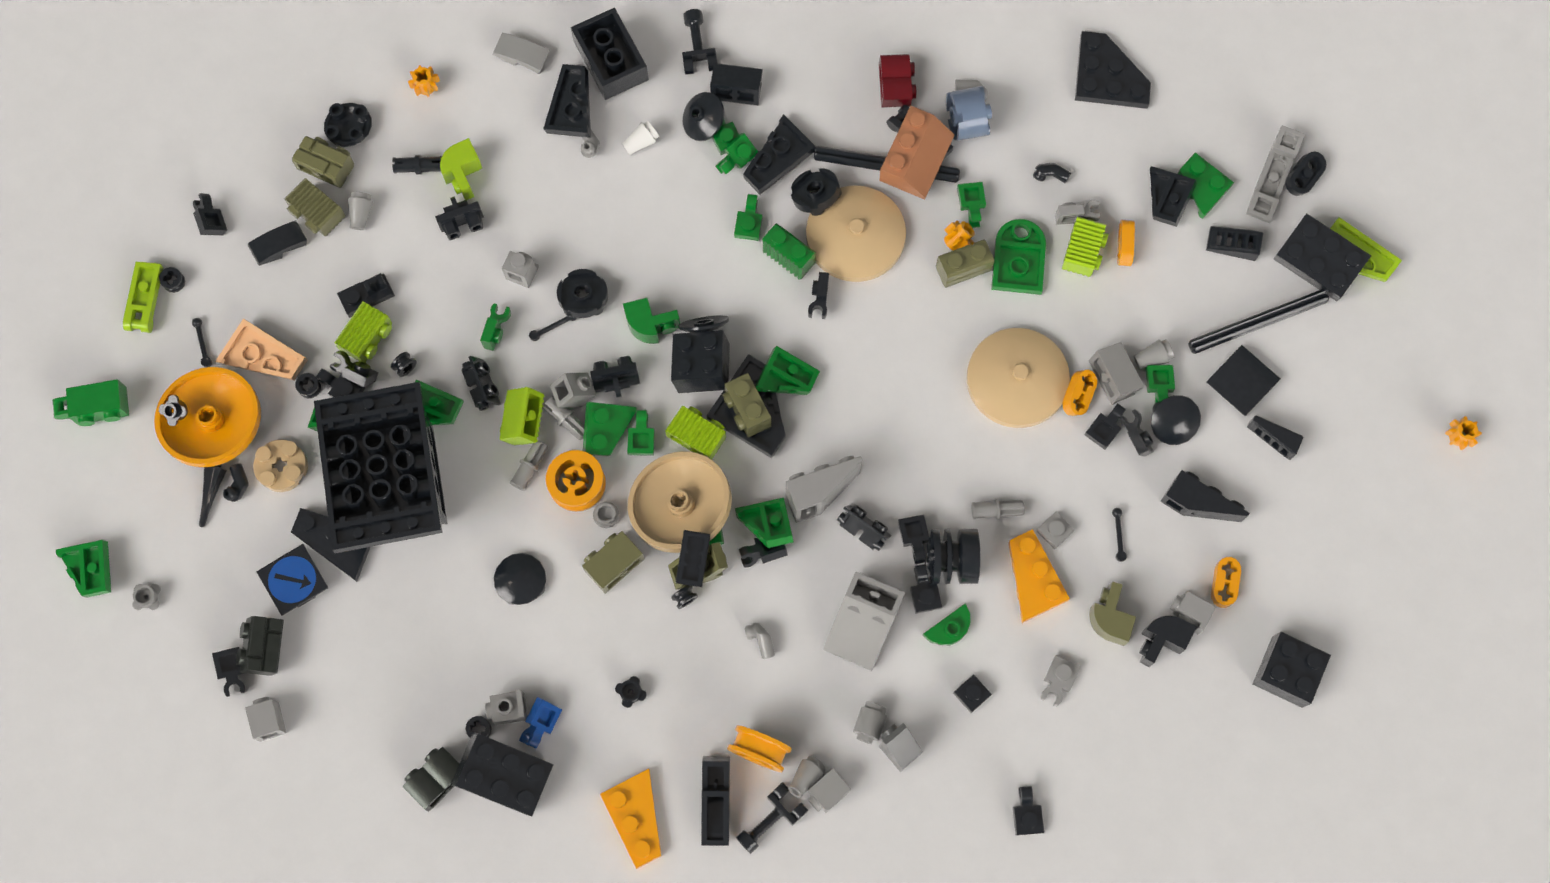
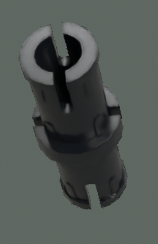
M415 155V157L408 158L393 157L392 162L395 163L392 164L394 174L415 172L416 175H422V172L441 171L440 162L442 156L421 157V155Z

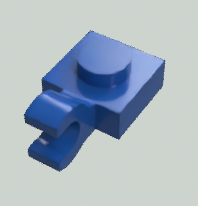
M537 697L525 720L526 723L530 724V727L523 731L519 741L536 749L541 742L543 733L551 734L562 709Z

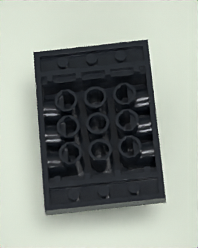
M420 382L314 401L332 551L340 553L443 533L442 524L448 523L433 426L424 408Z

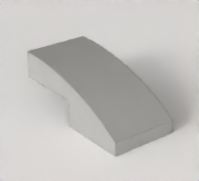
M502 32L492 55L514 66L518 63L539 74L549 49L518 36Z

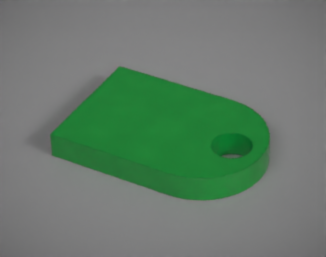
M1015 219L1007 222L1000 228L995 240L991 290L1042 294L1046 239L1038 225L1029 220ZM1024 228L1028 235L1024 238L1018 237L1014 230Z

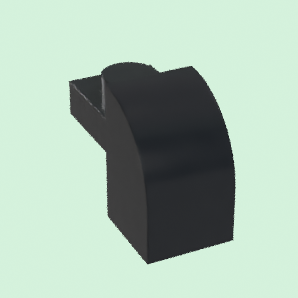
M1163 616L1154 620L1141 633L1151 640L1146 639L1139 651L1143 655L1140 663L1147 667L1153 665L1163 646L1181 654L1186 650L1197 626L1176 616Z

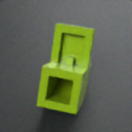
M467 138L450 146L444 152L440 162L441 173L446 185L452 183L456 194L462 193L465 200L474 198L472 189L465 176L483 169L470 139Z

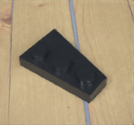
M562 65L543 127L547 134L591 138L588 70L585 66Z
M784 114L780 118L774 132L772 131L768 136L766 144L761 151L757 152L743 173L744 179L759 195L814 153L816 148Z
M300 508L291 533L357 582L370 547L334 553L331 545L328 516Z

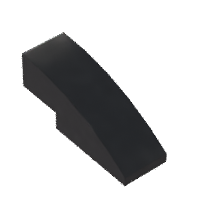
M703 756L701 846H729L730 756Z

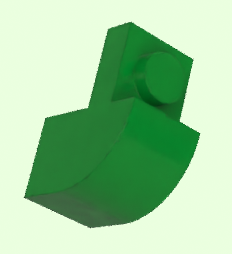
M648 298L623 303L629 330L635 338L644 343H659L657 333L670 334L679 328L680 318L677 310L652 316Z

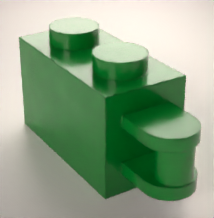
M118 379L66 388L65 397L52 400L54 419H71L79 426H91L95 422L103 420L115 422L120 420V417L129 416L127 387Z

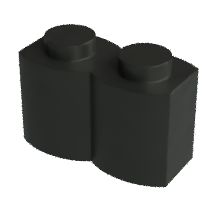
M441 747L439 750L437 748L433 749L425 757L426 763L419 770L417 768L413 769L404 779L406 783L403 785V788L428 812L455 787L451 785V782L460 763L444 747Z

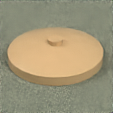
M866 186L841 187L842 194L832 206L825 209L818 216H813L810 213L806 227L807 246L816 252V264L835 278L851 282L875 279L889 271L902 254L906 239L904 218L897 205L888 196L876 189Z
M1025 328L1004 329L985 338L973 352L967 368V387L975 406L990 420L1013 428L1035 426L1052 417L1061 407L1070 383L1069 367L1058 346L1043 334Z
M682 451L670 453L651 462L635 479L628 498L629 519L635 531L648 545L664 552L680 553L684 530L710 534V540L719 533L730 513L732 503L731 488L721 468L708 457L695 452Z

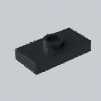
M688 530L683 531L675 583L702 587L710 534Z

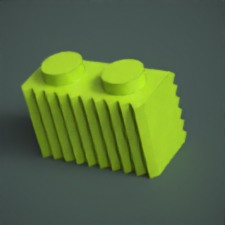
M1077 216L1061 269L1082 274L1083 276L1086 275L1087 277H1091L1094 269L1099 270L1103 257L1098 255L1100 247L1105 248L1109 235L1105 233L1106 224Z
M362 301L334 344L340 351L346 352L359 362L366 363L368 359L370 360L375 356L381 339L387 338L390 334L392 322L388 315Z
M529 387L507 390L499 440L514 446L538 442L539 423L542 417L541 412H543L541 408L544 407L542 404L545 397L544 393Z
M682 405L665 430L666 437L691 452L702 454L712 460L726 439L724 426L714 419H711V421L702 417L703 414L698 409L692 406L686 408Z

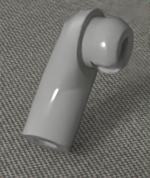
M759 623L746 626V637L749 640L757 638L762 659L774 657L775 653L769 633Z

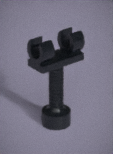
M699 9L688 10L684 12L683 17L685 26L690 27L693 51L682 52L685 75L694 74L693 62L707 60L709 71H713L714 63H717L715 48L703 49L700 25L703 23L702 11Z
M783 782L767 796V799L775 807L774 810L758 826L754 827L752 831L746 832L743 830L736 837L750 854L759 847L757 844L758 838L768 828L770 829L780 817H784L793 826L808 812V809L802 802L791 813L782 806L779 800L789 792L788 787Z

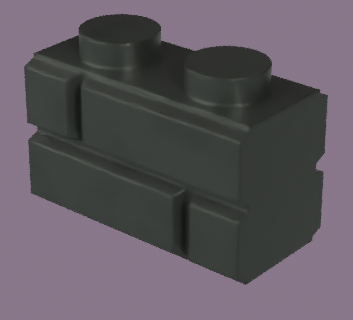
M251 616L246 619V622H242L240 638H244L243 648L238 650L236 664L240 665L239 672L267 676L277 674L283 619Z

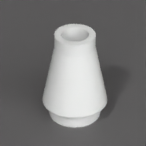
M646 121L644 124L641 122L630 136L622 142V145L631 155L640 149L656 143L655 140L660 136L649 121Z

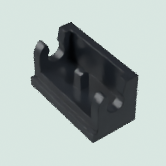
M714 63L710 93L718 96L721 101L758 106L763 69Z

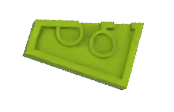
M1340 217L1330 228L1371 255L1359 275L1386 282L1402 261Z

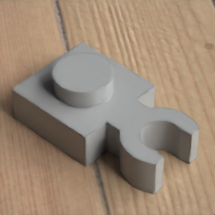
M1056 655L1044 681L1051 685L1042 692L1041 700L1044 701L1048 693H1053L1056 696L1053 706L1057 707L1063 699L1061 690L1063 689L1067 692L1071 690L1080 666Z

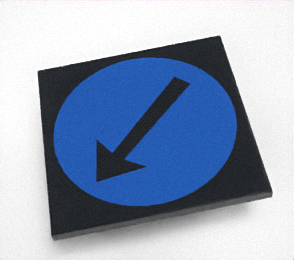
M304 544L256 571L281 616L296 607H301L314 599L316 595L329 588Z

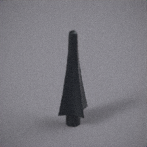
M222 464L204 467L203 497L199 527L201 528L206 524L214 498L227 470L221 468Z

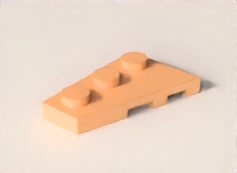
M243 319L215 362L295 381L308 359Z

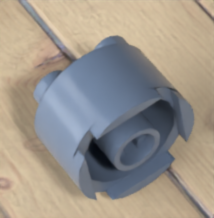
M983 86L956 90L946 94V112L950 111L948 124L950 131L955 134L954 140H966L990 135L988 119L992 118V110L990 104H985Z

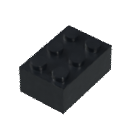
M615 7L571 27L573 41L605 100L649 80L647 65Z
M1306 213L1274 257V260L1317 289L1325 290L1329 297L1338 301L1368 262L1371 255Z
M472 733L451 785L532 817L554 764L479 733Z

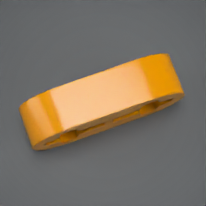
M1121 220L1119 224L1117 264L1119 266H1132L1135 221Z
M1076 371L1071 377L1062 403L1067 415L1077 416L1087 412L1097 387V377L1093 371Z
M1225 557L1221 559L1214 569L1211 599L1220 608L1231 606L1238 597L1241 565L1235 558ZM1230 564V569L1234 570V572L1228 576L1227 580L1225 579L1226 571L1222 570V567ZM1224 585H1227L1226 594L1230 595V598L1222 601V596L1218 595V593L1224 589Z

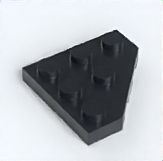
M1082 31L1079 44L1075 101L1147 109L1150 101L1151 82L1107 34Z
M748 354L730 381L748 373L755 386L765 364ZM723 390L707 414V419L718 421L724 426V430L772 459L786 438L776 393L758 391L771 416V427L751 437H747L744 429L740 431L735 422L734 416H736L733 408H728L722 395L725 393V390Z

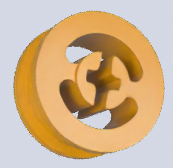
M571 450L558 455L550 463L546 472V486L553 500L560 507L569 511L579 512L590 509L600 501L605 492L606 478L600 463L594 456L585 451ZM586 469H590L594 473V481L589 490L585 484H589V480L584 472ZM563 472L566 478H563V483L568 490L566 493H562L558 488L559 478ZM579 477L581 481H576L575 485H573L571 480L575 481Z
M737 725L735 730L738 734L734 744H729L727 749L748 761L782 773L784 767L781 764L785 754L791 753L792 748L761 732Z

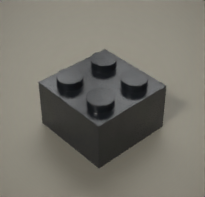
M723 330L673 334L671 382L678 393L725 390L724 384L729 382L730 343Z
M1279 632L1271 638L1252 685L1303 708L1312 704L1331 655L1288 634Z

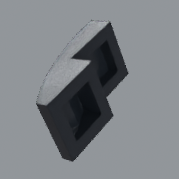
M295 220L255 238L248 243V247L260 266L282 259L285 252L306 246L307 239Z

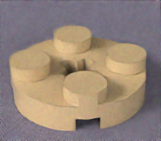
M274 440L259 447L255 453L256 457L253 463L254 474L263 486L272 491L286 492L296 488L300 484L299 481L303 475L305 476L307 473V457L292 441ZM279 460L287 462V465L283 467L281 472L274 468Z

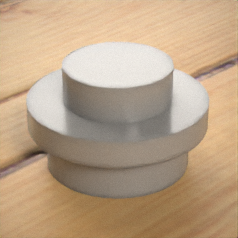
M610 502L598 504L593 511L595 523L602 528L613 527L619 520L618 508Z

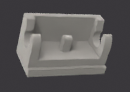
M1121 342L1098 350L1089 359V363L1111 405L1135 395L1134 392L1144 387Z

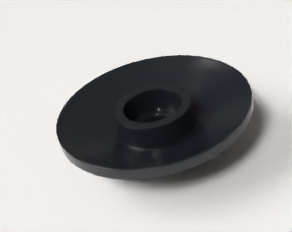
M702 92L695 95L687 103L682 122L683 128L690 138L696 141H706L719 131L724 120V107L720 98L710 92Z
M723 315L700 317L682 322L678 327L680 330L690 333L713 331L728 323L729 317Z

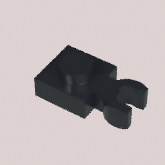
M240 647L212 653L217 679L226 678L224 685L226 697L230 696L229 687L233 684L240 687L241 694L245 692V685L237 676L245 674L239 672L240 665L236 664L237 652Z

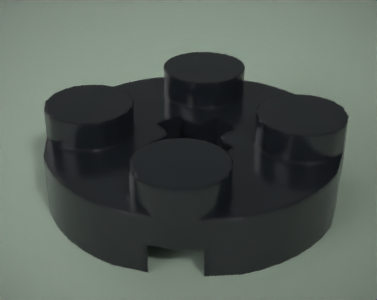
M819 168L820 172L812 173L811 170L805 171L792 183L791 198L796 208L800 211L811 213L813 216L821 215L825 209L832 206L841 196L842 191L837 176L825 168ZM813 189H814V190L820 189L819 191H817V192H815V193H812V192H811Z
M589 269L571 271L568 273V277L563 281L561 279L557 286L559 305L567 316L588 318L599 315L603 312L608 300L606 282L603 278L601 279V277L597 276L596 272ZM585 289V292L589 293L583 298L576 296V294L580 293V290Z

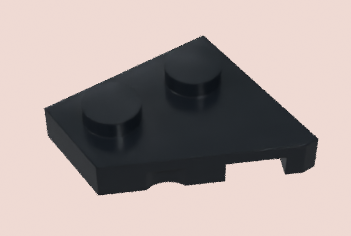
M1151 166L1153 220L1177 227L1196 187V180Z

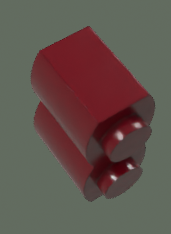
M909 54L880 55L881 107H902L903 105L910 107L912 99H916V84H912L911 77L915 76V63L910 62Z

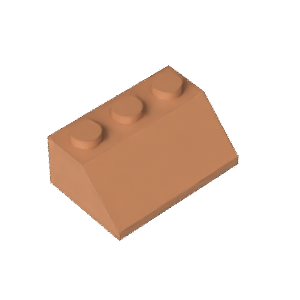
M910 106L880 169L879 181L925 200L955 134L933 114Z

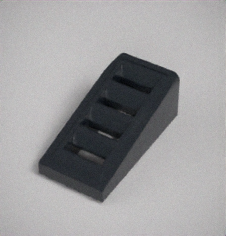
M1211 226L1206 251L1256 261L1260 255L1264 233L1253 230ZM1217 235L1222 236L1220 245H1216ZM1228 237L1232 238L1230 246H1226ZM1238 240H1242L1241 247H1237ZM1248 242H1252V248H1247Z
M1257 415L1247 425L1248 429L1289 460L1297 454L1304 438L1298 433Z

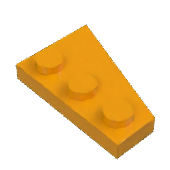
M1033 529L1009 540L1008 545L1015 575L1021 622L1024 623L1069 601L1070 598Z
M647 769L600 794L636 869L661 857L650 769Z

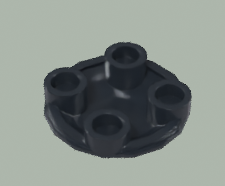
M335 103L331 105L329 114L324 122V132L328 140L342 147L354 146L362 142L369 135L372 127V118L367 108L356 103Z
M1173 395L1156 402L1152 407L1151 427L1153 434L1163 443L1168 445L1185 443L1196 434L1200 427L1201 414L1199 407L1187 396Z
M524 553L512 554L503 559L496 568L494 587L499 596L508 604H528L545 591V569L541 562L532 555Z

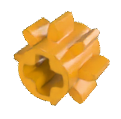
M419 65L417 69L410 71L412 80H409L408 83L410 88H414L416 96L423 94L429 97L433 91H438L436 83L440 79L438 74H434L431 66L425 68Z
M959 221L952 222L944 229L947 233L944 241L952 251L975 243L971 239L975 232L971 225L965 221L961 223Z
M1464 416L1460 421L1454 419L1449 424L1452 429L1445 432L1449 436V444L1459 446L1460 450L1465 449L1467 445L1470 447L1475 446L1478 443L1475 438L1482 434V432L1478 431V422L1468 420L1467 416Z

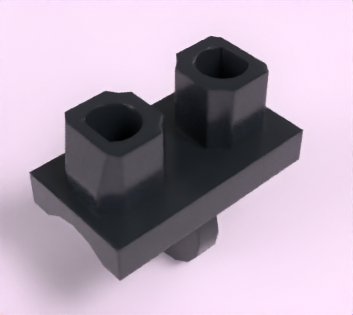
M455 196L450 197L452 205L443 208L445 213L435 216L441 232H444L450 241L461 236L458 227L468 223L471 232L483 229L482 218L484 216L478 201L468 204L466 199L457 203Z
M630 356L620 357L617 360L618 366L609 368L605 361L595 362L593 371H590L595 392L605 391L606 393L615 391L616 398L622 397L621 389L640 384L636 362L633 363Z

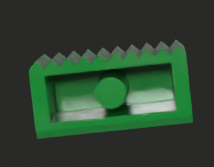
M777 223L762 238L763 253H767V256L778 262V265H782V268H786V271L790 270V274L794 273V277L798 276V280L802 279L815 264L816 252Z

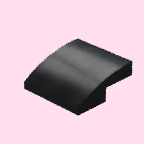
M1241 345L1206 383L1246 416L1281 378Z

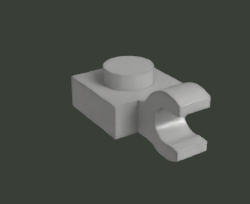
M1090 201L1085 207L1084 204L1076 205L1073 202L1058 206L1055 214L1056 225L1074 224L1077 216L1092 221H1099L1101 213L1094 214L1090 211V209H1097L1099 207V201Z

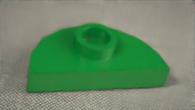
M966 603L923 633L922 636L930 643L951 646L959 642L967 634L971 623L970 612Z

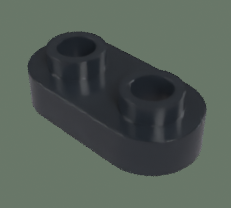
M1313 151L1301 157L1286 178L1285 184L1289 193L1300 196L1312 189L1326 169L1324 156L1319 152Z

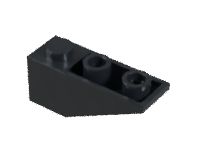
M1183 470L1175 477L1160 501L1182 516L1242 522L1250 514L1244 510L1245 507L1235 500L1230 501L1222 496V492L1216 487L1203 484L1199 481L1200 479L1197 475L1188 471L1184 472Z

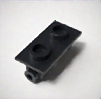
M469 356L470 361L462 364L463 368L461 371L468 387L477 385L476 388L470 390L475 407L479 408V411H484L489 408V403L501 405L498 398L499 391L489 375L490 368L483 359Z
M858 505L845 506L843 509L848 513L842 512L837 518V521L840 522L839 526L843 527L853 536L857 534L859 529L863 530L864 532L859 537V540L872 550L880 551L885 544L882 538L887 540L892 536L887 532L888 528L878 520L873 522L867 518V512Z

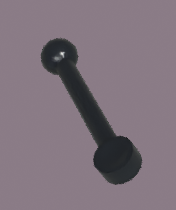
M571 315L566 316L539 331H531L529 338L532 341H537L540 335L568 321H575L577 318Z
M194 318L192 325L196 328L203 357L201 365L210 367L212 360L207 356L201 330L202 320Z
M1114 508L1112 515L1115 517L1118 553L1115 557L1117 561L1123 562L1126 560L1127 555L1123 551L1120 520L1122 510Z

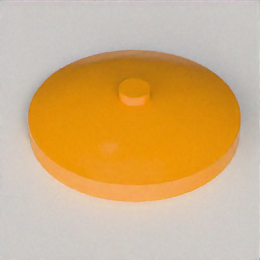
M220 367L200 368L179 377L163 393L155 412V431L163 448L181 463L194 467L217 466L234 459L250 445L259 428L261 407L258 396L252 386L236 372ZM170 395H177L179 400H182L187 405L188 409L186 417L183 420H178L176 426L168 425L166 417L159 413V406L165 404Z

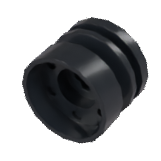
M931 529L930 539L927 543V568L932 584L940 583L941 572H943L945 584H950L952 572H957L959 584H978L980 576V539L978 529H959L956 541H952L950 529H944L943 541L940 540L939 529Z

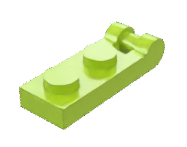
M135 262L123 318V329L125 331L140 329L141 332H152L153 316L160 288L159 275L164 269L161 264ZM136 313H142L141 319L135 318Z

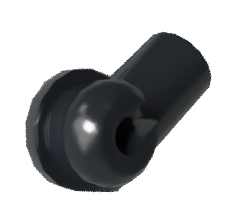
M1055 163L1039 164L1035 167L1036 171L1033 173V177L1041 182L1046 179V176H1053L1066 183L1071 175V172Z
M240 463L229 467L233 483L223 491V497L231 502L240 500L249 485L244 468Z

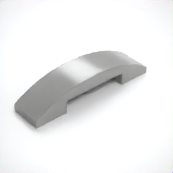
M1283 125L1281 126L1256 184L1247 209V215L1268 223L1271 222L1286 178L1305 137L1304 133Z

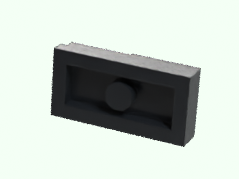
M384 273L375 275L337 293L349 318L354 315L362 301L370 306H375L395 296Z

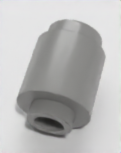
M866 701L865 707H861L853 730L854 733L858 734L856 739L868 744H872L873 740L879 741L887 715H885L887 709L885 707Z

